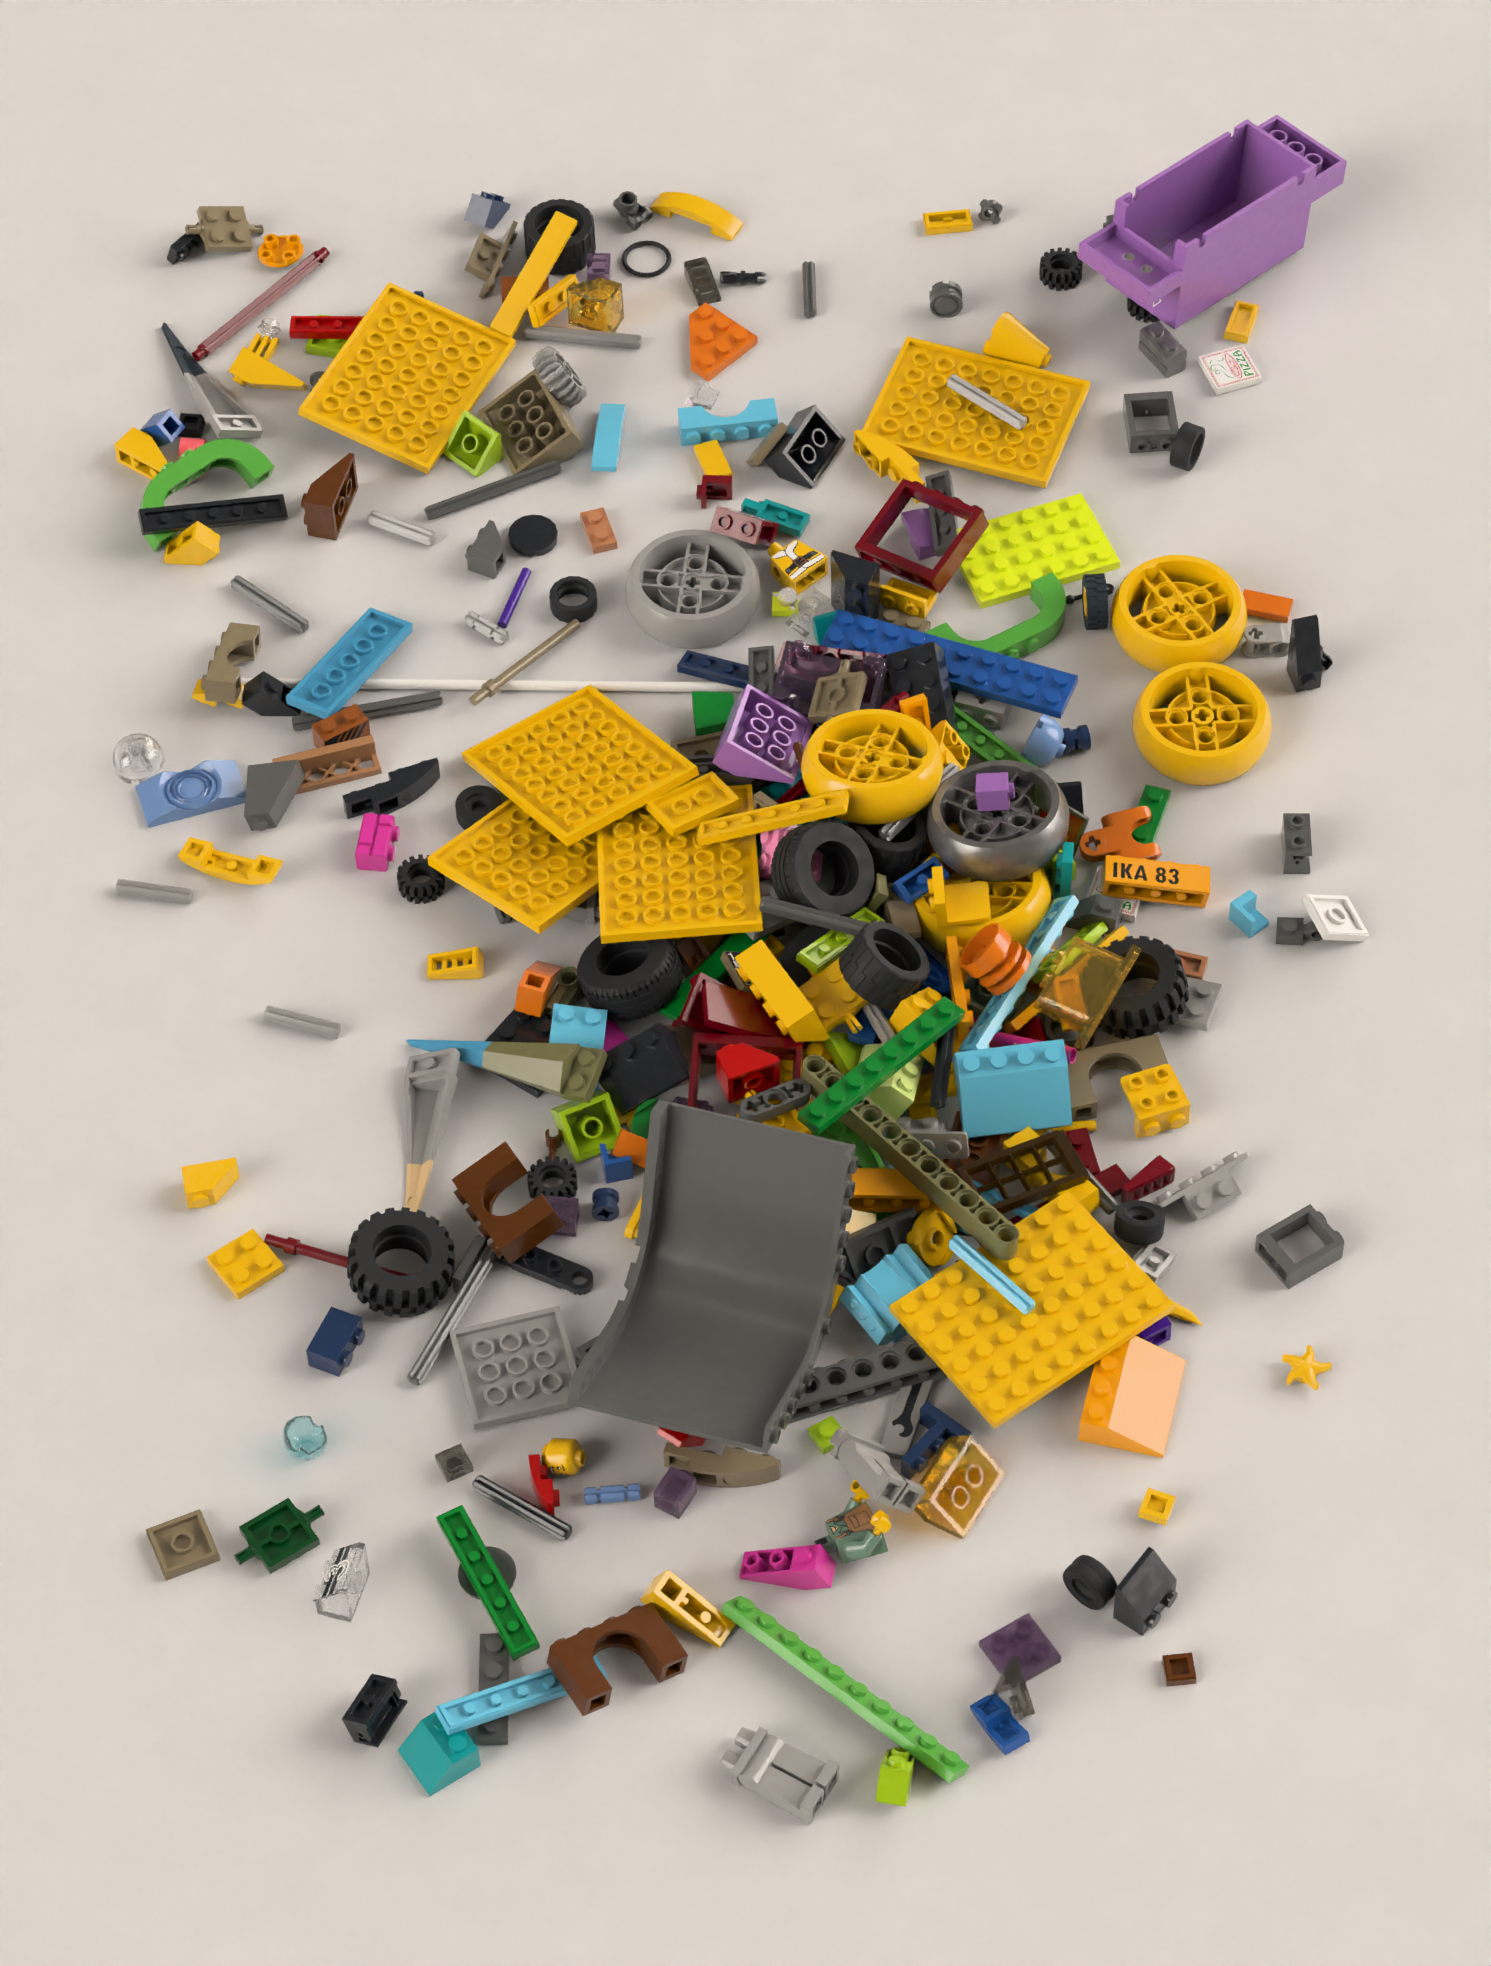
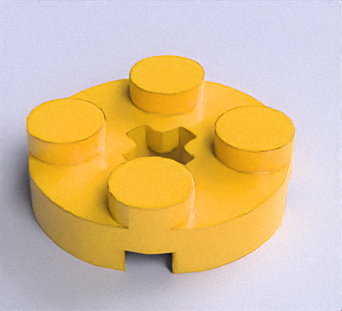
M925 1210L917 1218L912 1230L907 1234V1244L912 1247V1250L926 1266L944 1265L954 1254L949 1248V1241L953 1238V1233H957L956 1225L953 1219L945 1212Z

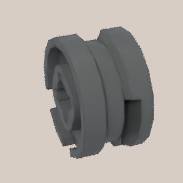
M941 281L932 286V290L929 291L931 312L941 318H951L958 315L963 309L961 287L952 281H949V283Z

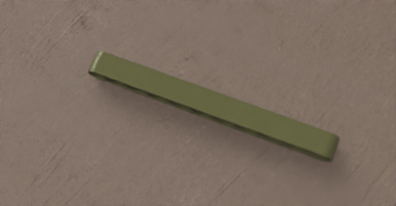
M809 1055L803 1060L801 1079L810 1084L811 1094L815 1098L844 1077L825 1058L819 1055ZM868 1096L839 1118L992 1255L1000 1260H1010L1015 1257L1019 1240V1230Z

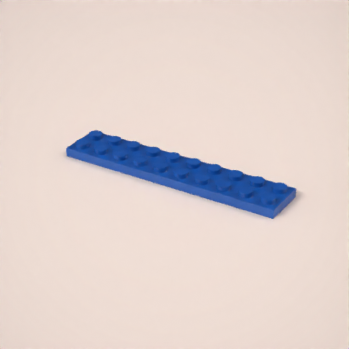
M838 609L820 646L890 654L934 641L944 649L949 682L952 689L1061 719L1078 683V675Z

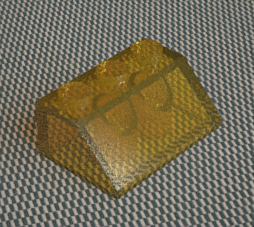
M972 1435L948 1437L919 1482L927 1492L914 1511L925 1522L959 1539H964L1006 1473Z

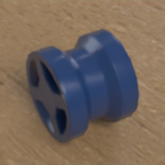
M599 1188L592 1193V1202L594 1203L592 1216L599 1221H612L619 1216V1207L617 1206L619 1203V1193L612 1188Z

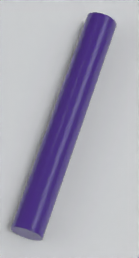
M524 567L520 572L497 623L501 628H506L531 575L529 568Z

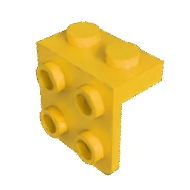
M942 866L932 867V878L927 879L929 895L934 894V897H929L930 913H936L938 927L981 923L991 920L989 889L986 881L945 885Z
M1163 1064L1123 1076L1120 1079V1085L1135 1113L1134 1132L1138 1139L1146 1136L1151 1137L1172 1128L1178 1129L1189 1123L1190 1102L1171 1065Z

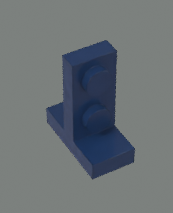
M928 1401L920 1408V1424L927 1428L928 1431L901 1458V1474L909 1480L916 1473H922L933 1455L940 1454L947 1443L963 1455L971 1448L972 1432Z

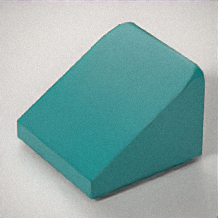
M837 611L813 617V634L818 645L821 644Z

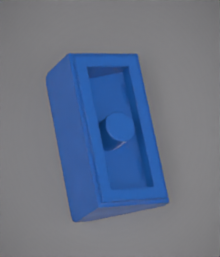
M933 856L895 881L890 889L910 905L929 892L927 879L932 878V867L942 866L944 881L949 879L951 875L937 857Z

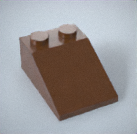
M353 453L347 454L311 483L308 492L303 494L301 506L305 509L304 525H307L308 536L337 540L358 490Z

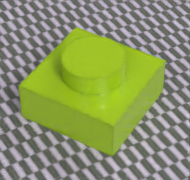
M831 1415L809 1427L808 1435L824 1455L833 1450L834 1446L830 1443V1439L841 1426Z

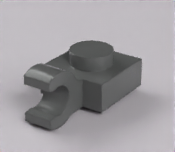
M1277 917L1276 944L1303 945V939L1312 941L1322 940L1313 921L1304 924V918Z

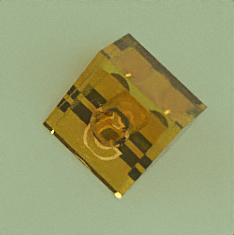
M599 277L568 286L566 290L569 324L588 330L615 333L624 319L622 284Z

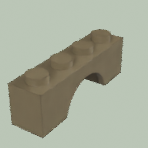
M230 622L226 632H222L220 646H216L214 659L209 661L208 672L202 676L201 689L205 690L206 701L236 703L242 686L241 669L235 667V665L255 660L261 647L260 626Z

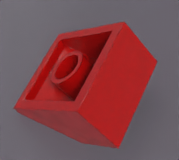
M744 1043L729 1044L716 1051V1077L728 1104L744 1099L748 1091L751 1093L750 1090H754L758 1094L780 1085V1060L778 1056Z

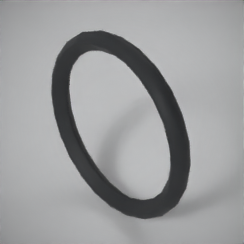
M646 240L636 242L625 249L622 255V264L629 273L635 276L654 277L668 269L672 258L670 251L663 244ZM652 245L662 249L667 259L661 269L643 273L633 270L628 265L627 255L636 247Z

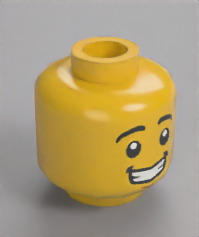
M552 1438L542 1449L541 1462L542 1465H546L547 1471L552 1475L574 1476L579 1472L580 1467L585 1465L586 1452L581 1448V1444L576 1439Z

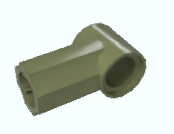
M565 967L557 975L558 985L543 1010L544 1015L548 1016L551 1020L554 1003L573 1006L575 1001H579L585 996L577 979V968Z

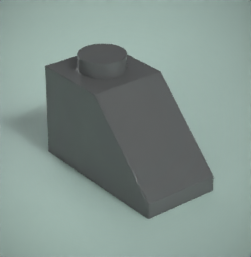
M1098 893L1081 899L1073 911V917L1066 922L1064 927L1080 930L1085 925L1104 920L1109 929L1104 934H1110L1120 926L1123 900Z

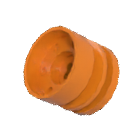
M991 923L978 931L967 943L959 958L960 967L973 978H979L980 984L995 996L1001 995L1012 988L1023 976L1031 962L1030 952L1025 947H1022L1018 941H1011L1010 934L997 923Z

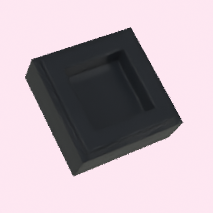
M181 413L179 420L185 428L178 436L201 438L205 425L202 414Z

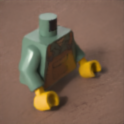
M855 1479L851 1484V1491L856 1495L854 1498H850L842 1513L825 1522L828 1536L814 1541L815 1545L821 1544L828 1554L836 1552L841 1562L845 1564L888 1552L883 1533H887L891 1528L889 1516L886 1513L878 1510L873 1514L868 1504L861 1502L862 1499H868L870 1496Z

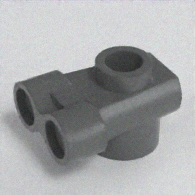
M630 191L622 192L613 202V206L619 211L621 217L627 220L626 224L633 230H637L644 222H648L654 214L647 206H641L637 203V196Z

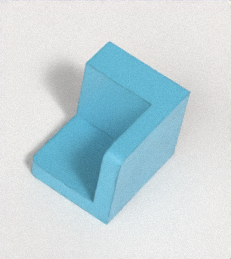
M1251 890L1230 903L1229 920L1249 938L1269 925V920L1256 910L1257 895Z

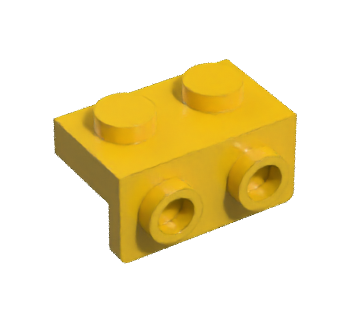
M894 577L890 578L887 585L881 584L880 586L881 605L922 619L926 618L937 600V592Z

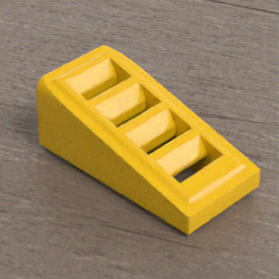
M478 946L430 954L427 956V978L429 980L484 978V956ZM449 962H452L451 968H448ZM438 963H442L441 969L437 970Z

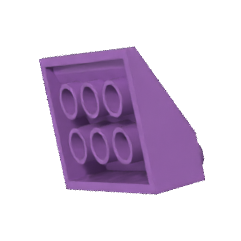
M747 684L732 706L712 763L735 776L792 784L799 769L793 744L799 741L805 749L813 724L807 717Z

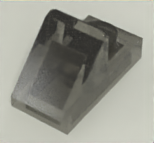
M1014 1656L1004 1666L989 1694V1698L1011 1691L1012 1696L1009 1697L1013 1714L1018 1713L1019 1719L1022 1720L1033 1716L1035 1711L1018 1657Z

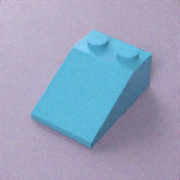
M554 1003L549 1043L579 1044L581 1047L603 1049L608 1010ZM599 1081L596 1085L595 1091L598 1090Z

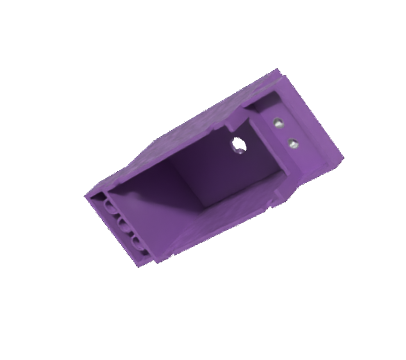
M1278 115L1273 116L1259 126L1247 119L1234 127L1232 137L1230 132H1225L1137 186L1133 198V194L1128 192L1116 199L1113 222L1079 243L1078 258L1106 277L1105 281L1175 330L1302 249L1305 242L1311 203L1343 184L1347 161Z

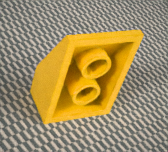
M927 987L902 1000L888 1021L893 1031L898 1034L942 999V996L936 990ZM956 1029L952 1057L955 1052H959L958 1049L965 1040V1038L958 1039ZM938 1039L920 1053L933 1066L935 1065ZM951 1061L950 1075H951L952 1073H954V1072H953L952 1061Z

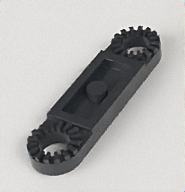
M536 1246L511 1264H509L504 1256L496 1260L499 1264L512 1267L515 1271L559 1289L568 1290L574 1295H581L583 1293L585 1295L586 1292H590V1289L593 1288L594 1278L590 1269ZM578 1275L579 1277L582 1275V1277L585 1276L587 1281L584 1284L577 1285L572 1282V1279L574 1280V1277L577 1278Z

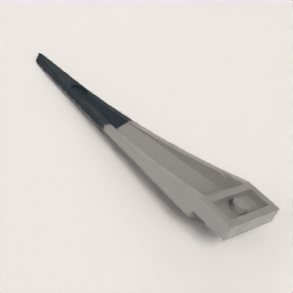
M163 323L161 329L206 425L214 430L218 438H261L263 429L256 417L232 398L206 373L181 344L168 325Z

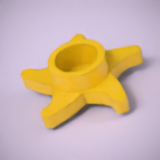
M1311 1345L1306 1347V1353L1301 1357L1288 1354L1282 1356V1361L1288 1363L1292 1368L1286 1379V1384L1291 1385L1293 1381L1297 1380L1300 1383L1308 1384L1314 1390L1319 1389L1316 1375L1329 1371L1332 1365L1330 1362L1320 1363L1314 1360V1351Z

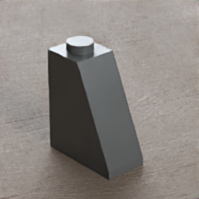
M298 759L248 765L244 817L251 831H263L278 826L305 779V774Z

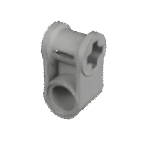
M1285 624L1250 625L1245 629V641L1242 644L1241 651L1246 657L1255 659L1259 657H1284L1288 655L1290 634Z

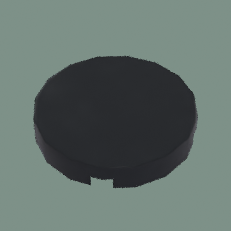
M542 515L523 516L515 520L509 528L508 538L510 546L516 553L523 556L531 557V554H537V556L544 555L550 552L557 544L558 531L556 525L549 518Z

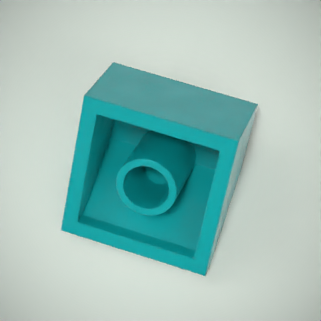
M435 1712L423 1718L398 1748L399 1754L429 1796L481 1766L479 1749L467 1732L462 1730L447 1735Z

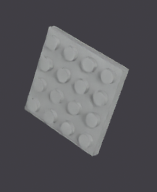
M559 1306L449 1331L475 1430L577 1407L567 1404L570 1378L577 1367Z

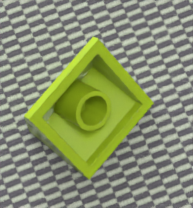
M463 410L448 439L443 454L474 476L479 477L503 459L501 434L468 411Z

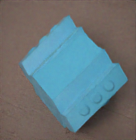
M899 1244L893 1254H885L884 1258L868 1272L861 1274L854 1285L846 1286L839 1299L878 1346L887 1345L890 1341L895 1344L908 1332L890 1313L889 1305L930 1280L934 1275L908 1244Z

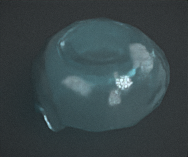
M295 1416L287 1421L283 1429L284 1447L291 1456L308 1461L315 1459L324 1452L327 1445L324 1427L314 1424L310 1416Z

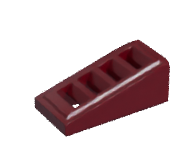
M1161 1155L1157 1156L1122 1187L1121 1203L1139 1200L1171 1184L1174 1181L1175 1167Z

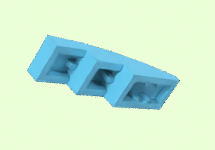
M601 403L595 433L591 471L616 472L621 451L620 442L623 434L625 404Z

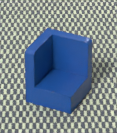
M605 1143L599 1144L601 1165L606 1184L633 1179L631 1156L616 1157L611 1153H607Z

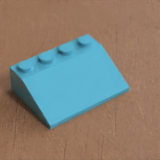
M1064 1039L955 1052L952 1057L962 1131L967 1132L968 1139L1018 1133L1028 1126L1032 1130H1041L1073 1125Z

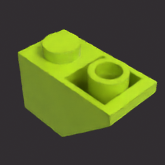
M894 1747L892 1750L887 1749L880 1766L876 1802L906 1806L916 1758L910 1754V1751H906L902 1747Z

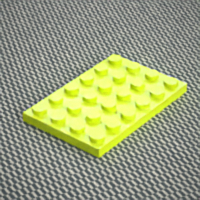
M1080 493L987 520L989 526L959 567L980 608L983 609L1030 595L1031 582L1051 572L1064 585L1081 580L1085 574H1102L1119 569L1120 560L1085 498Z

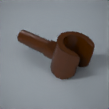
M547 1129L545 1139L549 1151L548 1156H550V1160H554L557 1148L562 1145L561 1130H558L557 1136L551 1137L549 1129Z

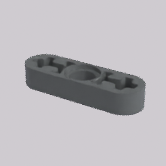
M793 1079L748 1097L740 1103L739 1118L762 1123L806 1105L810 1100L811 1086L803 1079ZM770 1099H778L782 1103L779 1105H773L768 1101Z

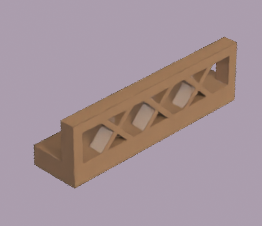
M372 735L272 759V762L298 759L305 774V779L295 795L382 774ZM372 760L374 765L365 769L359 767L361 762ZM344 767L348 769L345 774L338 775L334 773L336 768ZM319 773L324 775L321 780L313 781L308 779L312 774Z

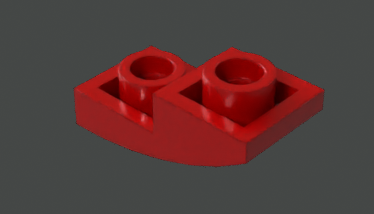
M540 1454L528 1455L531 1482L536 1499L543 1510L555 1516L554 1507H560L559 1489H553L552 1478L547 1479L546 1465H541Z

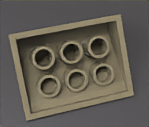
M535 369L479 410L485 424L501 434L503 457L513 475L553 460H558L559 463L567 461L586 447L564 405L544 385Z

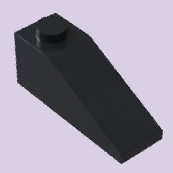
M1317 614L1292 619L1286 671L1295 692L1320 688L1322 661Z

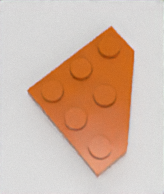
M706 302L689 314L691 370L707 381H710L758 344V337Z

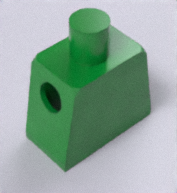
M692 691V709L696 736L724 731L734 704L732 693Z

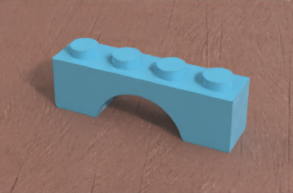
M774 398L750 400L743 412L732 417L714 416L708 413L702 406L678 408V427L682 446L697 445L716 439L718 442L763 438L766 437L774 425L778 424Z

